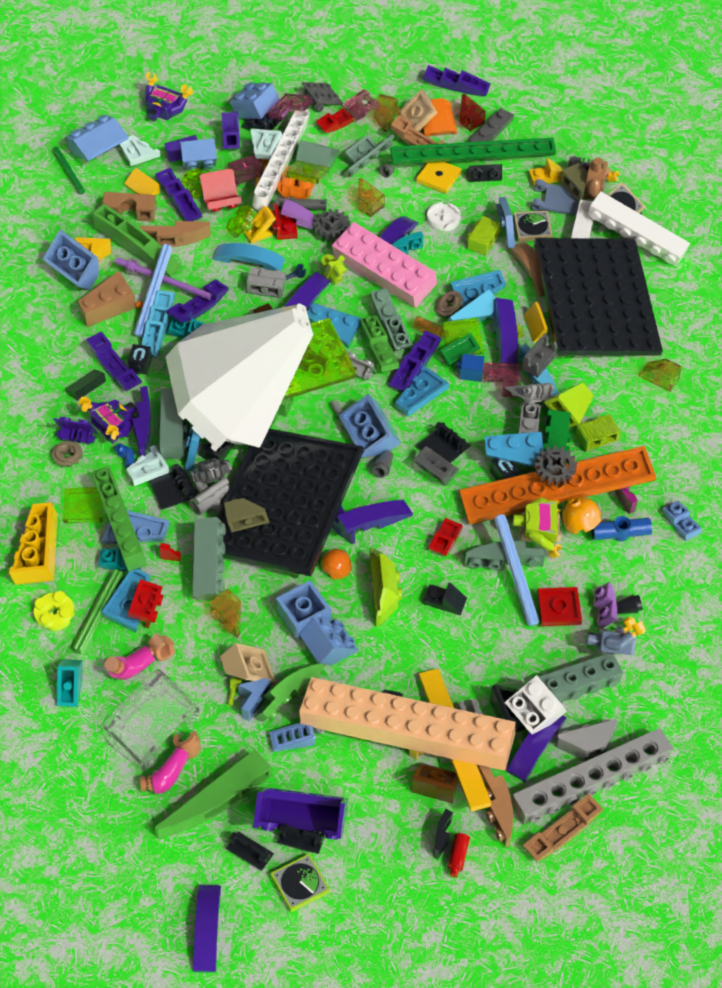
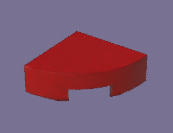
M160 544L161 559L180 562L181 553L178 550L171 549L169 544Z

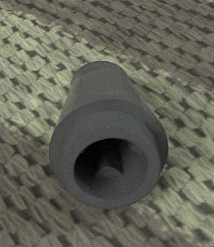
M384 451L372 464V472L375 476L383 478L389 474L394 457L392 452Z

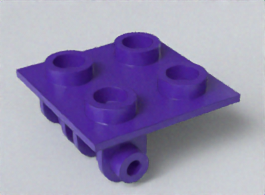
M62 416L59 419L53 418L55 423L61 428V431H57V438H60V440L70 441L71 438V441L74 442L76 437L77 443L91 444L95 442L93 434L98 435V432L89 424V421L78 419V422Z

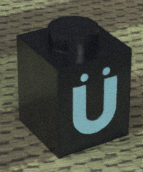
M133 344L128 359L129 369L132 368L136 374L148 375L152 361L151 346Z
M494 459L491 460L490 473L498 481L519 476V468L512 461L507 462Z

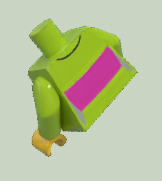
M540 497L526 505L524 515H513V526H523L524 537L529 538L546 549L551 558H557L560 556L557 551L562 549V546L559 544L554 546L558 536V513L561 510L557 507L560 503Z

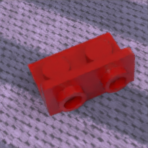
M274 204V210H271L276 219L275 223H272L273 233L277 234V240L298 239L296 219L282 215V210H278L277 204Z
M140 579L127 616L146 622L145 627L149 628L150 623H155L158 611H155L156 606H161L164 597L161 594L163 586Z

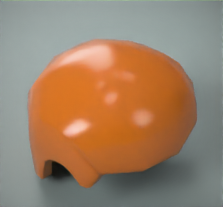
M331 549L321 558L323 572L328 573L332 579H342L349 575L352 570L350 557L344 550Z

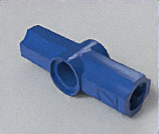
M620 516L615 521L600 522L595 528L591 529V534L594 540L614 538L617 541H625L628 537L652 535V522L649 518L629 519L625 516Z

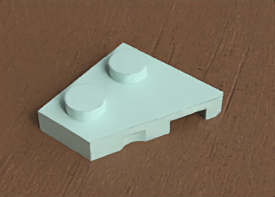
M251 129L255 157L257 159L270 160L282 137L281 131Z
M134 135L129 136L128 140L118 145L130 166L160 157V151L157 148L153 150L149 147L148 143L140 141Z
M155 445L150 447L151 451L146 456H140L135 463L126 469L134 486L170 472L168 465Z

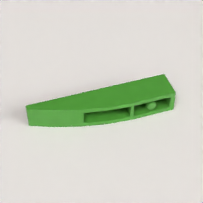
M105 204L92 213L95 229L153 267H156L162 248L156 240L129 219ZM171 254L164 273L169 277L182 268V265Z
M110 466L91 472L128 572L146 566L144 554Z
M255 749L250 753H245L238 763L227 767L223 774L217 779H212L206 788L195 792L188 802L177 806L167 818H162L154 827L156 837L162 839L183 832L223 813L272 776L271 765Z

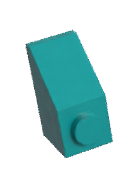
M62 659L58 664L57 706L78 707L82 685L83 660Z

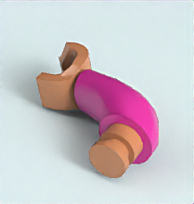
M156 633L147 643L148 648L144 645L126 657L111 656L107 658L104 663L105 669L115 679L127 680L132 678L156 660L154 656L160 661L167 660L175 653L173 641L165 635L160 636Z
M193 731L185 741L181 740L179 734H174L173 741L176 749L157 771L153 772V775H149L148 778L141 776L140 786L143 792L149 789L150 791H155L156 794H161L170 790L178 779L187 760L196 757L201 750L200 738L196 731Z

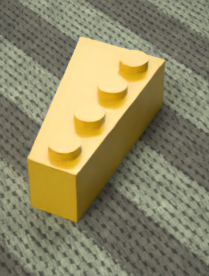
M52 502L32 504L25 524L24 535L20 538V547L15 553L13 567L11 566L9 570L15 585L54 581L58 515Z

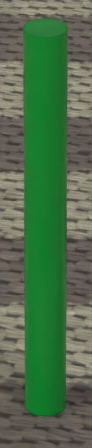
M54 147V154L79 194H84L85 189L58 147Z

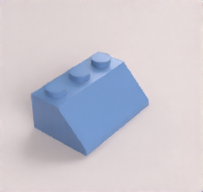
M106 114L99 116L94 122L86 123L81 129L71 131L65 137L72 155L86 161H90L129 139L116 119Z
M59 230L43 260L78 287L90 290L99 276L98 257L63 230Z
M369 394L339 415L354 444L363 446V458L381 455L384 451H391L401 443L380 404Z

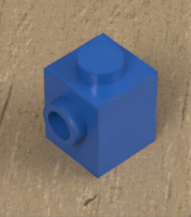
M463 354L462 361H458L457 372H460V379L482 382L485 356Z

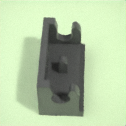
M543 334L524 356L522 370L538 378L558 355L556 352V341L550 345L548 343V336Z
M427 446L414 458L419 467L445 486L448 485L459 471L456 466L449 463Z

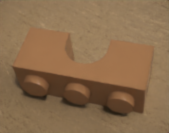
M104 193L102 205L109 206L121 215L125 211L132 210L136 212L137 221L154 222L157 210L156 195Z

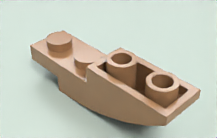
M175 221V226H140L143 231L161 246L164 244L171 247L184 246L211 236L210 222Z
M477 765L491 800V807H487L485 812L489 823L494 824L496 837L499 842H503L506 848L510 845L513 829V807L507 784L503 775L494 778L489 767Z

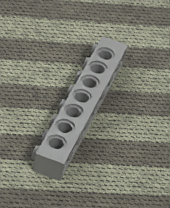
M658 728L514 793L511 801L512 806L523 825L529 822L535 823L548 813L552 815L558 812L561 807L576 804L579 799L585 797L588 793L593 796L603 788L609 789L620 780L626 781L640 771L643 773L650 770L655 764L666 763L671 758L673 747L661 728ZM644 751H650L652 754H646ZM626 759H631L634 763H630ZM608 767L615 768L616 771H611ZM593 775L596 776L598 779H591L589 776ZM571 784H577L579 788H574ZM557 792L561 796H554L552 793ZM534 801H540L542 805H537Z

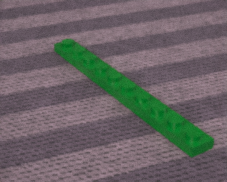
M554 137L391 146L390 153L392 165L553 156L556 154Z

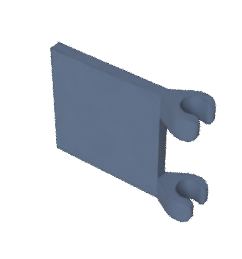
M541 179L536 180L534 190L537 192L546 191L545 202L537 198L533 200V211L547 210L577 215L579 202L564 186L548 184Z

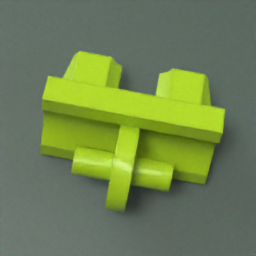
M327 254L321 260V265L325 268L323 276L328 280L330 279L336 285L343 281L344 277L342 275L347 271V268L343 265L345 258L343 255H340L336 260L334 256Z

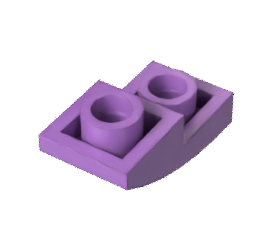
M285 199L281 214L297 219L296 225L312 229L316 216L303 206Z
M610 582L599 586L594 591L593 605L599 609L597 625L602 628L617 620L616 597Z

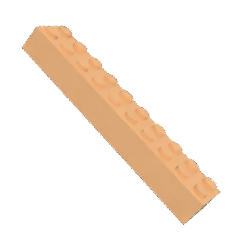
M311 677L299 711L301 724L310 725L313 728L503 771L506 770L515 736L514 721Z

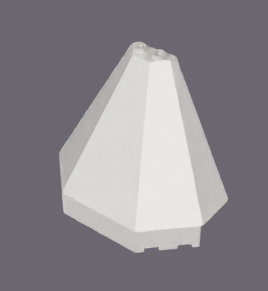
M296 304L201 325L178 342L166 356L178 415L183 420L186 418L193 425L192 429L202 439L205 437L211 443V448L214 451L225 441L242 446L248 444L260 448L313 336L306 307L302 304Z

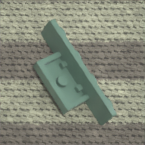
M367 134L346 150L343 155L352 166L347 169L343 176L345 178L348 175L353 176L359 171L358 168L360 166L365 167L370 162L369 159L371 157L375 159L381 154L380 150L383 148L384 150L388 149L392 145L393 134L378 146Z

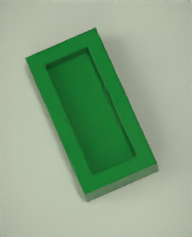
M469 333L440 349L439 352L449 367L462 360L463 354H473L480 350V347L472 333Z

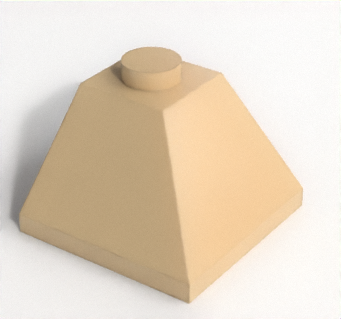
M235 643L220 656L226 674L250 681L267 678L270 680V685L277 683L265 649Z

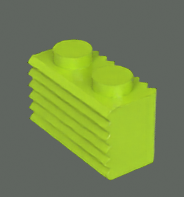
M482 216L480 221H476L473 232H469L467 235V248L484 256L487 255L501 233L502 224Z
M608 414L607 416H599L591 422L584 421L577 426L576 438L581 443L585 452L618 441L621 430L612 416Z

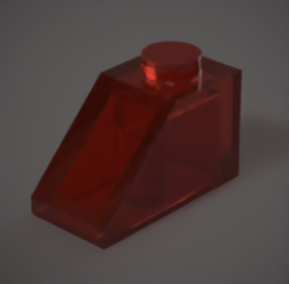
M462 94L460 124L471 132L485 123L486 111L466 94Z

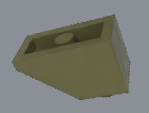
M577 163L562 170L561 183L580 203V199L583 200L588 171Z
M244 498L224 503L227 522L231 532L269 523L265 508Z

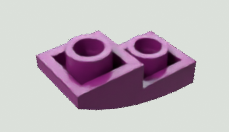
M630 487L615 490L625 510L629 514L636 511L638 499L634 493L630 492Z

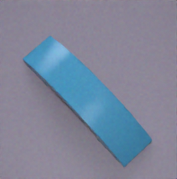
M244 243L218 245L213 260L230 263L234 259L263 265L265 270L281 271L285 262L284 257L273 251Z

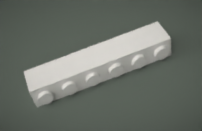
M603 192L598 194L589 208L587 215L593 220L604 224L607 228L616 231L624 238L635 239L638 246L645 248L653 255H657L675 267L683 258L690 245L686 240Z

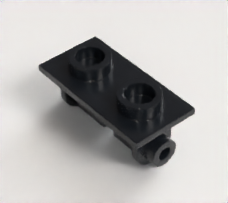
M502 164L472 165L467 169L469 182L502 181Z
M286 823L280 826V835L277 843L319 854L325 834H321L318 831L313 832L291 827Z
M239 831L237 834L234 832L229 838L231 842L226 847L228 851L261 871L274 855L273 852Z

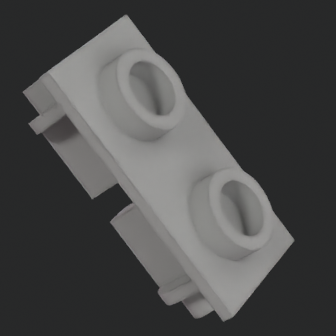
M341 352L344 358L338 361L340 369L352 373L354 368H357L354 375L364 380L372 378V371L377 372L373 366L374 364L369 360L364 359L362 361L351 352H348V354Z

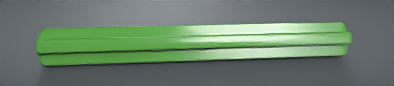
M115 569L111 573L73 646L74 652L84 653L102 618L101 611L111 599L123 578L122 571Z

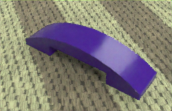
M401 216L384 231L380 238L392 245L406 234H410L418 225V222L406 216Z
M215 279L203 288L204 291L212 294L210 300L196 296L184 305L181 303L174 305L167 310V314L179 322L191 321V318L196 319L215 306L229 288Z
M102 331L86 339L88 346L101 366L123 390L128 391L142 383V380L133 369H129L113 350L111 342Z
M562 715L550 726L534 734L529 732L509 765L507 772L526 782L535 768L536 762L553 736L557 735L567 717Z
M199 885L195 920L193 972H216L221 885Z

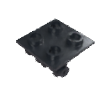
M272 107L262 119H246L241 128L273 130L282 121L283 114L281 112L284 109Z
M438 422L435 425L436 431L418 444V447L421 449L426 446L431 448L449 463L453 462L471 447L466 442V439H462L458 436L457 432L445 426L444 422Z
M179 464L172 466L171 473L149 480L162 510L189 501L197 495L185 468L182 469V466Z

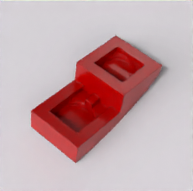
M342 108L333 115L327 113L318 119L316 124L325 133H329L349 125L354 120Z
M445 518L439 531H436L428 549L447 556L458 539L463 525Z

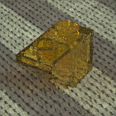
M379 94L374 104V118L382 130L387 132L394 121L395 115L399 114L400 106H398V98Z
M227 589L210 602V615L215 621L219 620L223 624V628L227 633H232L238 638L240 636L242 617L241 601Z

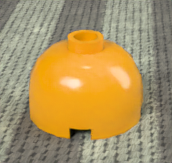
M575 497L569 501L562 511L564 526L570 534H579L578 531L583 529L585 532H588L601 522L600 516H602V513L597 504L589 498Z

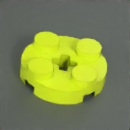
M62 591L46 594L35 601V620L42 628L45 627L51 631L61 630L71 623L70 620L75 615L72 600ZM52 609H59L57 614L50 612Z

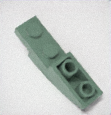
M383 288L370 292V298L376 310L375 315L379 318L392 348L397 351L412 347L400 314H397L388 289Z
M514 541L521 565L543 566L545 549L526 548V541ZM502 542L479 546L466 552L465 566L471 568L504 570V563H508Z

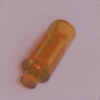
M417 316L413 323V328L422 332L426 330L445 339L449 335V332L445 331L443 326L420 316Z

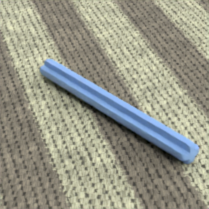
M162 245L134 331L136 337L143 338L146 322L149 320L156 292L160 288L172 251L170 245Z
M504 514L497 515L494 520L527 624L534 626L539 623V619L509 525Z

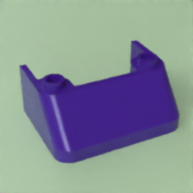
M263 788L257 793L253 828L261 826V830L274 831V827H280L281 824L285 825L287 823L288 826L302 830L318 831L325 834L327 839L338 840L342 838L344 832L348 798L276 788Z

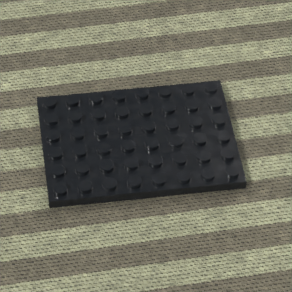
M535 238L534 246L553 337L557 343L556 352L558 355L662 354L663 349L635 239Z
M269 428L260 448L249 445L216 516L225 524L226 533L223 535V542L225 544L223 558L311 577L364 452L363 446ZM244 498L265 508L269 523L231 532L227 522L224 503Z

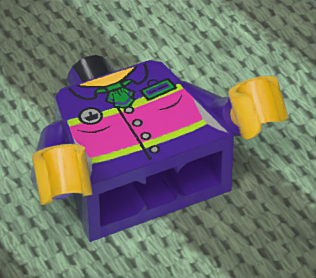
M148 72L146 78L149 83L146 85L144 94L145 106L149 113L148 118L152 121H156L157 118L169 120L171 117L182 113L188 100L187 96L193 94L192 88H188L186 84H183L181 86L182 94L157 84L153 86L158 78L154 73V77L150 79L151 74Z
M81 397L78 405L82 406V411L86 412L89 410L91 423L111 444L119 438L129 435L133 426L131 414L137 411L136 406L132 402L123 406L115 399L109 402L96 403L91 402L87 397Z

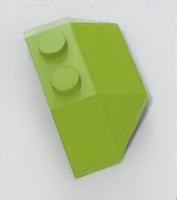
M371 548L369 549V563L376 626H381L398 608V601L402 600V590L397 587V583H400V573L396 571L395 563L385 554Z

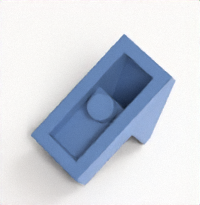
M265 678L247 682L238 686L239 695L245 698L241 704L243 719L250 722L264 701L265 697L263 695L271 688L269 679Z

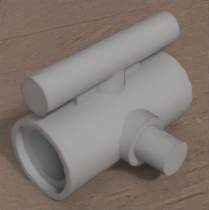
M224 477L211 486L205 485L202 481L197 482L195 486L199 489V494L189 500L192 509L198 515H201L209 508L216 509L219 512L222 506L221 500L226 497L229 490L227 485L229 484L228 479Z

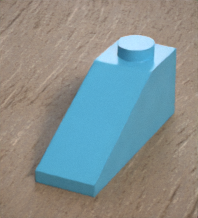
M487 290L451 316L445 322L446 326L482 322L487 318L493 319L496 297L490 290Z

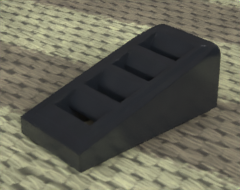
M225 441L227 444H222L220 446L222 449L218 448L216 450L218 451L217 453L211 448L212 445L209 443L203 450V458L206 460L216 458L221 461L226 458L235 444Z

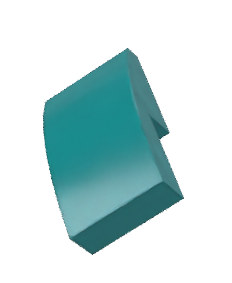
M420 231L404 236L394 242L392 246L408 255L409 250L423 248V233Z
M172 317L167 333L185 338L206 323L191 318L190 322H179Z
M119 547L100 550L99 568L128 571Z

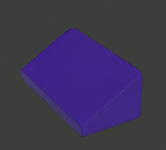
M193 135L164 143L167 159L170 162L181 160L180 142L198 140L197 136Z

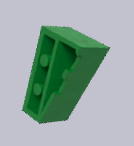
M548 410L543 443L544 452H546V447L552 450L554 445L557 446V449L563 446L565 452L570 449L566 445L571 441L572 432H569L571 412Z

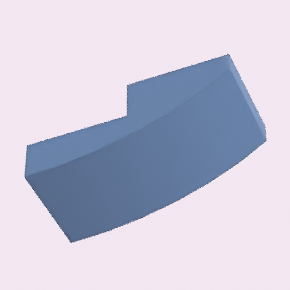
M679 501L662 508L668 521L685 541L701 533L702 527L690 517V511Z

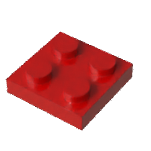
M578 587L538 588L537 595L541 627L582 624Z

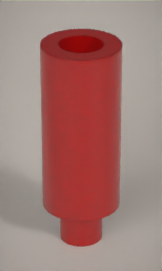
M456 833L454 836L447 866L450 869L449 876L457 878L458 873L463 871L470 841V837L466 834Z

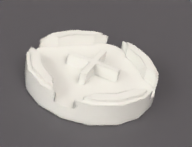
M442 202L434 204L428 209L427 222L436 230L450 231L455 229L461 221L460 210L453 204H443Z

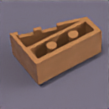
M120 271L113 274L78 301L80 316L87 327L136 308L134 293Z

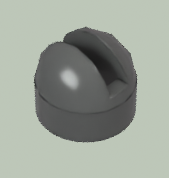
M383 164L380 167L381 175L385 178L390 177L394 173L392 164Z

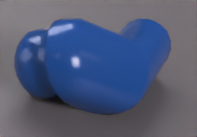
M123 444L115 446L117 455L125 459L126 468L135 463L134 451Z

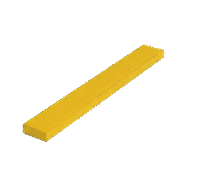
M439 669L419 673V679L428 702L454 708ZM450 759L470 812L491 807V800L477 765Z

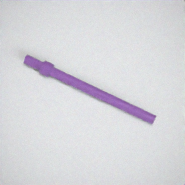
M119 257L115 260V264L125 267L128 271L133 273L136 271L151 278L154 271L138 265L137 262L127 261ZM163 276L162 282L207 300L211 299L212 294L168 276Z

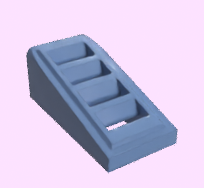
M298 723L269 732L273 752L315 745L314 729L310 725ZM287 735H290L291 741L287 742ZM280 736H281V738H282V743H281V744H279L277 737H280Z

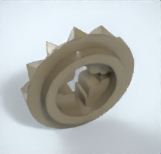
M450 291L443 295L438 302V312L445 317L453 316L463 306L462 302L464 299L457 291Z
M73 441L61 442L52 451L53 460L57 465H62L63 468L67 465L72 467L73 464H78L79 460L82 459V448ZM70 450L71 455H69L68 458H65L64 455H67V453Z

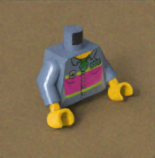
M627 617L623 620L625 625L623 628L619 627L617 630L599 628L598 633L588 632L586 644L596 645V649L602 652L634 656L636 636L643 634L645 627L642 621L636 623L634 618Z

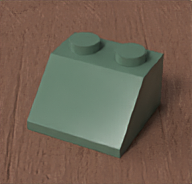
M300 141L296 161H300V165L310 167V164L316 165V169L326 171V168H332L339 149Z

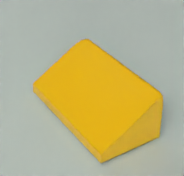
M137 168L132 171L124 183L125 186L136 194L158 195L160 193L159 184Z
M535 302L524 314L533 342H537L543 334L547 335L548 331L539 303Z

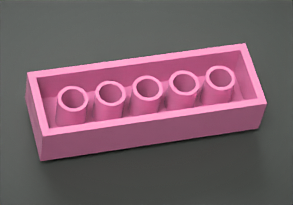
M355 222L332 245L336 259L343 255L345 258L344 264L382 288H387L390 293L414 308L437 285L436 272Z

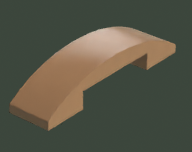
M400 115L397 116L390 126L408 145L446 143L442 140L437 143L411 127L413 123Z
M525 242L515 244L514 248H508L514 259L521 262L531 277L532 286L540 297L544 296L535 250Z
M588 793L572 806V810L544 832H538L524 843L523 847L536 862H539L577 836L603 811V808Z

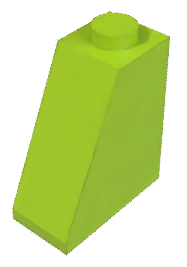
M583 382L546 399L544 403L550 410L571 412L570 428L580 424L594 395Z

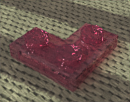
M285 93L268 111L269 118L280 120L285 118L291 110H307L313 103L312 96Z
M484 363V382H502V397H516L505 387L521 385V364Z

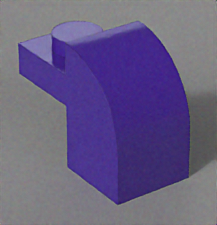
M238 111L222 112L224 149L240 148Z

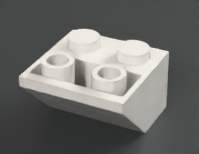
M537 675L505 702L531 734L550 726L567 712Z

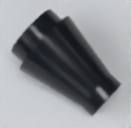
M632 594L616 602L617 614L638 613V611L643 610L639 595L634 596Z

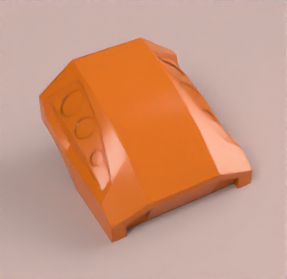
M444 98L430 99L438 113L422 128L423 134L427 137L457 134L451 102Z
M287 166L278 183L277 190L286 198L293 196L294 199H306L310 197L311 191L319 179L320 172H311Z

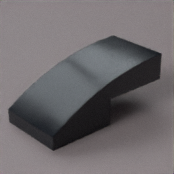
M445 809L436 831L434 858L437 860L449 844L450 834L446 831L452 823L453 812Z

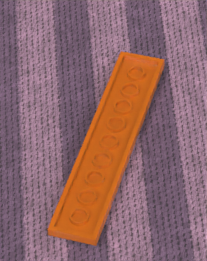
M645 446L578 461L576 474L572 475L571 481L566 479L565 485L561 482H558V486H555L554 482L548 485V480L542 482L541 476H537L536 472L461 489L459 492L468 524L471 525L492 520L501 514L508 516L525 512L526 505L540 497L563 503L575 497L584 498L655 481L656 475Z

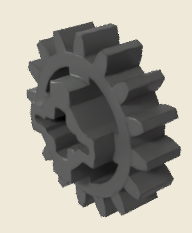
M329 209V212L323 210V214L318 213L317 217L314 218L313 230H315L316 235L319 234L320 239L325 237V241L332 239L334 242L335 238L338 239L350 226L349 216H344V212L338 213V209L335 212H332V209Z
M554 445L552 450L546 447V452L541 450L540 456L536 457V475L541 476L542 482L548 480V485L552 482L555 483V486H558V482L565 485L566 479L571 481L572 475L576 474L577 462H575V455L570 456L571 451L565 452L563 446L557 449V446Z
M211 458L198 463V466L190 471L193 482L202 481L207 484L224 478L225 473H229L232 468L229 460L223 459L219 461V459Z

